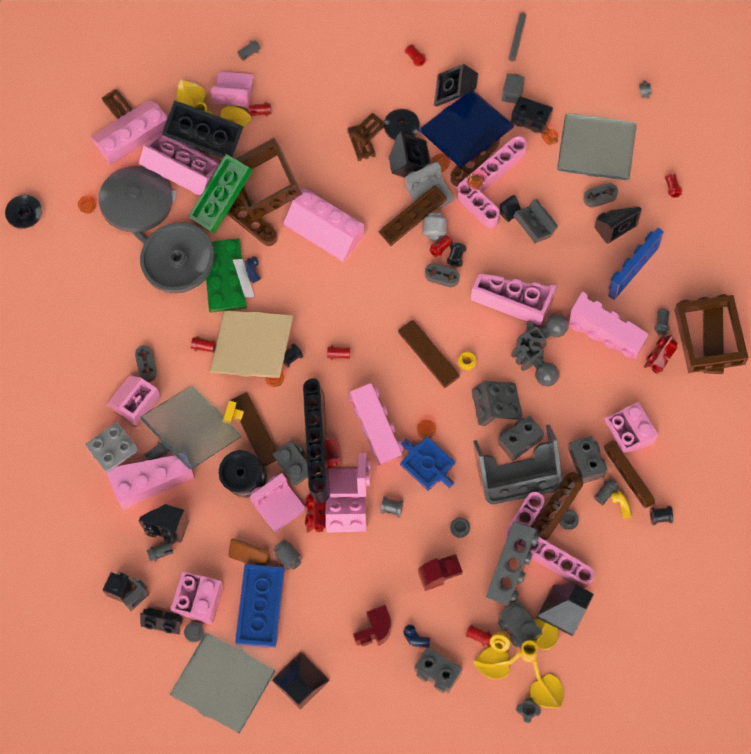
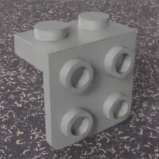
M438 162L427 164L423 169L417 172L413 171L405 177V188L414 202L434 185L447 197V201L437 209L454 200L452 193L441 177V166Z
M118 422L85 444L91 455L106 472L111 471L138 451L136 445Z

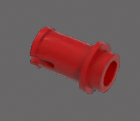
M413 44L405 49V53L413 60L415 66L420 67L425 64V55L421 54Z
M265 102L264 104L249 105V115L268 116V114H271V104Z
M672 173L666 175L665 180L669 189L668 194L672 198L681 196L682 187L679 186L677 175L673 173V177Z
M444 235L436 244L430 246L429 251L432 256L440 257L442 252L453 241L448 235Z
M198 336L192 338L191 349L214 353L216 341L199 339Z
M331 345V347H327V358H331V360L333 358L350 359V347H333Z
M470 625L466 637L482 643V646H489L492 634H490V631L485 632Z

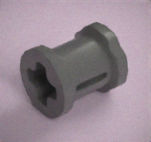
M384 496L380 513L384 514L386 512L400 518L404 500L395 501Z

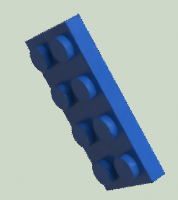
M659 227L646 236V242L643 245H638L633 253L635 255L631 259L627 258L622 265L623 269L620 272L616 271L612 276L608 296L613 300L619 296L659 249L664 231Z
M244 565L235 639L236 645L276 648L285 573L284 567Z

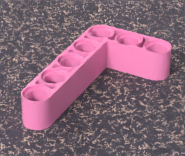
M518 136L510 140L461 181L457 187L458 201L487 228H494L498 225L500 212L498 207L482 192L524 158L527 142L523 137ZM463 191H468L469 193H468V194H463L462 192H463ZM475 203H480V204H482V205H481V206H476V205H474V204H475ZM488 215H493V216H495V217H494V218H489V217H487V216H488Z
M532 492L526 497L506 530L505 541L513 521L523 523L520 521V517H528L530 521L523 524L532 527L544 504V498L540 493ZM536 500L540 505L534 507L529 502ZM539 537L536 545L537 548L530 551L533 554L532 559L581 588H586L591 584L594 577L591 567ZM522 539L516 542L518 550L523 551L526 548V543ZM552 553L554 558L548 560L544 557V554ZM569 563L572 568L565 570L561 564ZM586 573L589 576V579L582 580L580 579L579 574Z

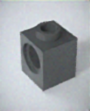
M507 74L502 92V101L516 104L519 96L522 95L525 77L518 74Z

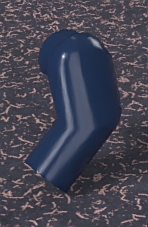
M256 257L246 260V272L252 283L261 280L255 269V266L259 265Z
M411 624L405 627L403 631L404 637L410 645L429 648L430 637H420L415 630V626Z

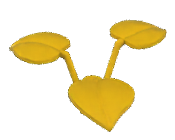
M181 79L177 88V101L215 115L212 111H208L204 103L206 99L204 89L198 84ZM227 106L221 110V117L223 119L244 126L243 130L251 122V116L239 107Z
M538 618L534 620L543 632L542 635L534 641H525L521 646V651H518L511 660H508L509 655L507 651H497L493 647L485 649L473 660L475 667L481 674L495 680L508 676L510 673L509 664H512L519 657L526 662H532L538 680L530 687V696L534 703L546 708L558 709L562 706L564 690L560 680L552 674H547L541 679L537 665L538 647L542 650H548L554 647L558 641L557 628Z

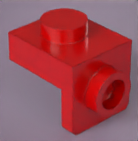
M338 438L327 440L329 468L336 467L338 462L342 461Z

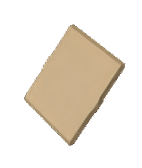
M224 311L209 372L244 377L279 378L293 316L263 312Z

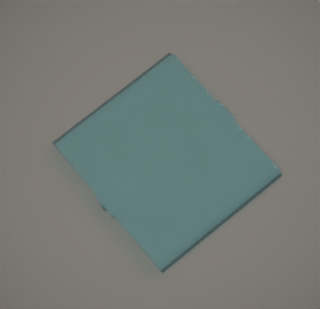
M565 114L557 170L593 177L629 180L637 124L604 117Z
M193 386L186 388L140 416L147 427L188 469H193L241 438L240 433L231 424L222 422L224 417Z
M206 633L169 695L196 709L203 716L212 718L240 734L274 675L275 670L250 657L243 650L234 648Z

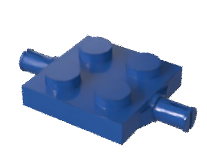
M426 437L415 446L407 439L401 443L409 452L407 457L400 463V466L426 490L429 491L440 481L448 488L454 485L455 482L447 476V473L455 465V461L431 439Z

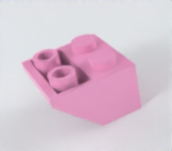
M129 375L106 405L138 426L160 398V394L156 387L144 379Z
M639 402L604 419L623 453L639 451L655 443L658 433Z
M182 571L171 611L189 619L212 625L223 590L222 582Z

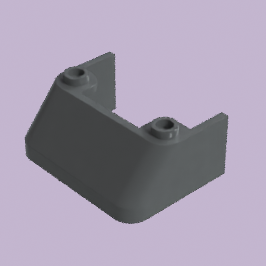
M550 424L546 425L548 442L540 443L535 447L533 459L497 466L495 458L491 455L483 456L477 440L473 441L477 469L483 493L488 503L499 504L526 498L532 492L546 494L557 490L562 482L558 442Z

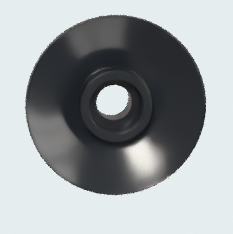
M407 109L394 110L384 120V123H386L384 130L393 140H396L400 132L415 137L420 128L417 115Z
M20 195L13 198L5 209V216L9 224L19 229L32 227L39 221L42 215L40 202L30 195Z

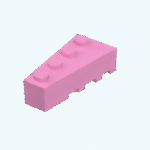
M479 274L472 288L470 300L541 327L554 298L556 285L543 286L537 282L530 284L521 282L518 279L511 281L505 280L504 277Z
M582 291L571 310L569 319L571 328L578 332L582 331L593 340L605 343L610 349L622 352L625 357L636 359L649 334L628 320L625 322L621 321L619 314L614 311L607 312L602 308V303L597 300L593 303L587 299L588 294Z
M372 383L349 392L348 400L350 403L354 402V413L362 421V430L365 436L370 439L368 443L378 465H382L400 457L403 447L399 440H395L393 435L396 433L392 422L388 423L386 419L388 413L384 404L380 405L378 400L380 394L377 387H373Z
M185 454L116 466L111 471L106 472L122 510L194 479Z

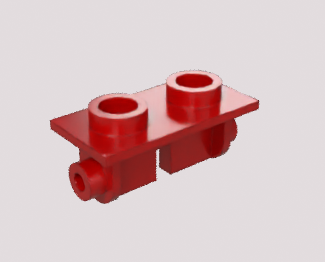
M673 335L661 337L657 341V347L647 356L644 368L651 366L652 371L656 374L663 371L668 363V360L663 356L665 355L670 359L678 348V343L675 340H671Z
M310 493L305 501V505L308 507L305 517L307 533L313 529L316 532H323L326 514H319V511H326V502H316Z

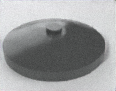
M131 166L114 172L104 181L99 191L98 201L101 213L110 225L125 232H143L158 226L165 220L171 210L173 198L171 187L166 178L146 167Z
M172 223L157 229L148 237L140 254V265L144 276L153 287L166 293H183L198 287L211 273L215 261L214 247L208 235L199 227L189 223Z

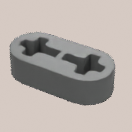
M609 183L588 189L584 194V203L588 207H597L613 202L617 198L618 188L614 184ZM607 190H609V192H613L611 196L609 195V193H606ZM592 195L595 201H592L591 198L589 199V196Z
M435 263L429 264L425 268V277L429 282L446 287H455L459 283V272L453 268ZM436 270V274H434V276H431L430 272ZM454 275V279H452V281H449L448 277Z
M140 346L135 351L138 371L142 379L151 382L157 376L154 356L148 346ZM142 352H146L147 361L143 360ZM146 366L151 371L149 376L146 375Z

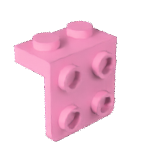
M219 72L216 87L212 86L211 89L213 104L249 107L254 80L253 75Z
M359 453L358 468L329 469L330 497H366V488L370 486V474L367 473H371V462L367 461L366 453Z
M282 473L278 476H272L266 485L257 487L252 491V495H250L254 507L275 532L305 511L304 505L288 486L287 479Z
M329 497L326 501L327 533L366 531L365 497Z

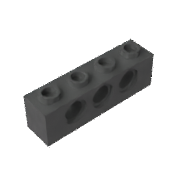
M513 521L486 598L507 606L511 605V602H516L519 594L516 591L518 583L522 584L526 575L523 572L525 564L529 565L533 556L530 553L532 545L536 546L540 537L537 534L538 529L518 521ZM519 539L524 540L526 543V548L523 551L518 550L516 547V542ZM512 558L517 559L519 562V567L516 570L511 569L509 566V561ZM504 577L511 579L512 586L510 588H505L502 585Z

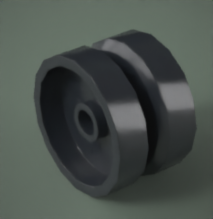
M237 450L229 453L223 458L219 466L218 474L221 483L238 497H250L254 489L259 486L263 487L266 484L267 472L265 466L255 455L248 451Z

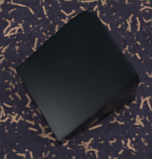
M512 195L500 204V215L507 222L515 218L513 215L516 211L521 210L516 196Z

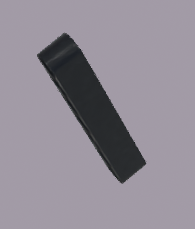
M311 378L303 384L308 487L313 499L318 503H323L330 497L325 401L320 382L315 378Z

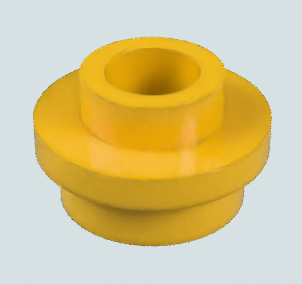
M463 352L458 357V365L463 370H471L477 364V358L471 352ZM468 359L471 362L469 364H465L464 360Z
M497 632L492 635L490 644L495 650L506 651L510 647V638L506 633Z

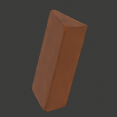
M234 538L230 541V558L249 565L267 566L270 559L267 550Z

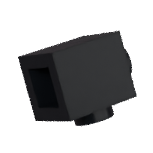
M111 572L102 589L105 595L122 602L133 586L128 579L129 576L121 572L117 574Z

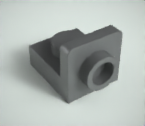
M134 577L130 581L136 589L129 591L122 601L131 612L149 596L146 591L148 588L141 579L137 581Z

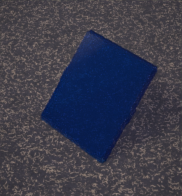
M473 90L442 110L441 113L423 125L419 131L457 166L463 167L512 130L514 125Z

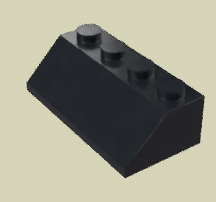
M174 100L162 136L222 159L226 154L233 158L244 126Z

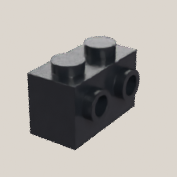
M519 96L511 114V123L518 127L528 128L535 133L545 134L552 118L553 107Z

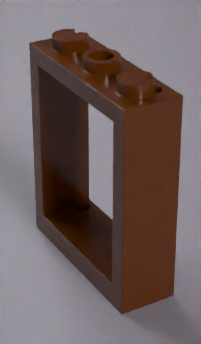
M275 138L236 158L237 161L254 169L278 156L290 182L289 186L254 205L245 185L243 186L239 195L247 213L254 221L302 195L282 148Z
M721 294L715 298L701 297L694 301L682 300L676 304L674 311L688 373L746 365L749 357L734 295L727 296V294ZM728 307L738 352L695 358L685 313Z

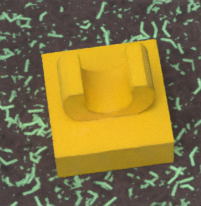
M229 400L222 422L230 424L232 418L241 421L244 411L235 409L236 402Z

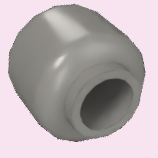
M429 213L423 219L422 232L425 236L429 237L428 240L439 241L441 237L446 235L447 219L443 217V214Z

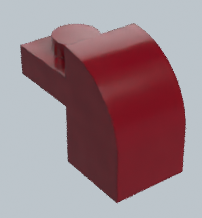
M454 554L439 560L436 558L419 567L418 574L424 591L444 585L445 580L462 575L463 571L457 555Z
M386 605L366 612L371 627L353 634L356 646L360 644L361 646L369 645L374 639H376L378 646H380L389 638L391 619Z

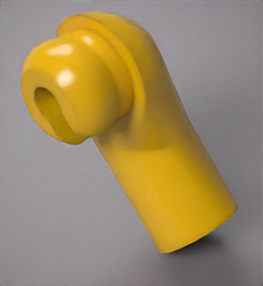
M617 491V493H612V502H619L622 519L631 518L630 504L623 492Z

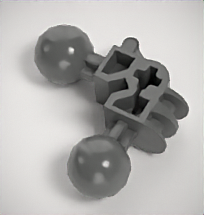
M552 314L547 318L545 327L540 330L532 322H528L525 333L517 339V348L511 353V357H517L515 362L518 365L523 364L521 367L522 371L532 366L536 368L535 377L542 386H552L560 377L557 366L553 363H545L543 360L542 348L546 346V339L550 336L558 338L565 335L569 328L567 318L562 314Z

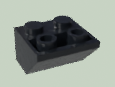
M167 504L140 516L138 520L146 535L153 538L160 536L170 543H175V541L182 542L189 523L184 509Z

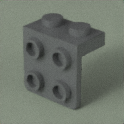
M483 381L472 389V398L479 426H486L496 418H522L517 388L514 383Z

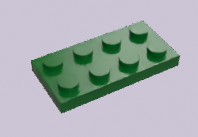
M226 154L188 217L215 234L253 170Z
M240 238L212 241L215 261L212 271L206 279L209 312L247 309L246 298L233 262L234 259H242Z

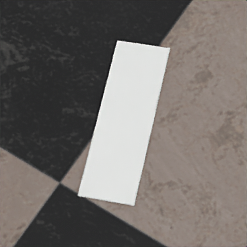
M234 259L233 262L245 298L255 297L243 259Z

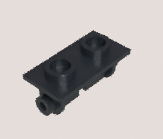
M150 607L144 608L143 612L140 613V625L142 627L164 631L169 634H180V625L183 622V617L180 614L166 612L165 616L161 617L162 610Z

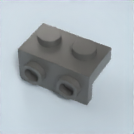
M537 199L533 200L529 207L518 210L513 215L534 243L551 238L558 227Z
M290 441L272 455L291 482L297 486L308 478L307 460L303 456L305 451L299 443L295 445Z
M519 600L499 613L498 624L504 632L508 631L511 636L510 641L516 648L519 647L521 649L525 641H534L543 633Z

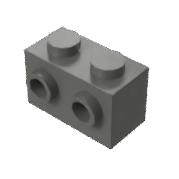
M528 416L525 419H519L512 429L504 430L499 435L498 445L513 462L542 441L544 432L531 416Z
M592 436L570 442L568 450L577 474L583 479V484L603 478L607 465L605 460L600 458L598 442L594 441Z
M428 647L414 668V671L417 673L416 676L424 682L430 681L434 684L433 687L441 693L445 691L450 693L462 674V668Z

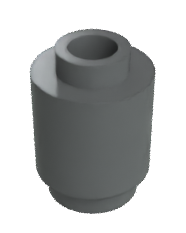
M283 540L274 547L275 556L287 570H294L302 563L300 561L302 559L301 554L291 542Z

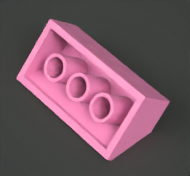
M149 99L92 135L90 140L108 164L112 165L150 141L158 133L163 132L168 117L158 104Z
M162 132L158 133L143 146L139 164L147 169L160 174L164 178H168L179 186L185 187L200 196L221 163L188 145L162 136Z
M303 188L301 190L302 195L293 200L283 224L344 262L365 235L364 224Z

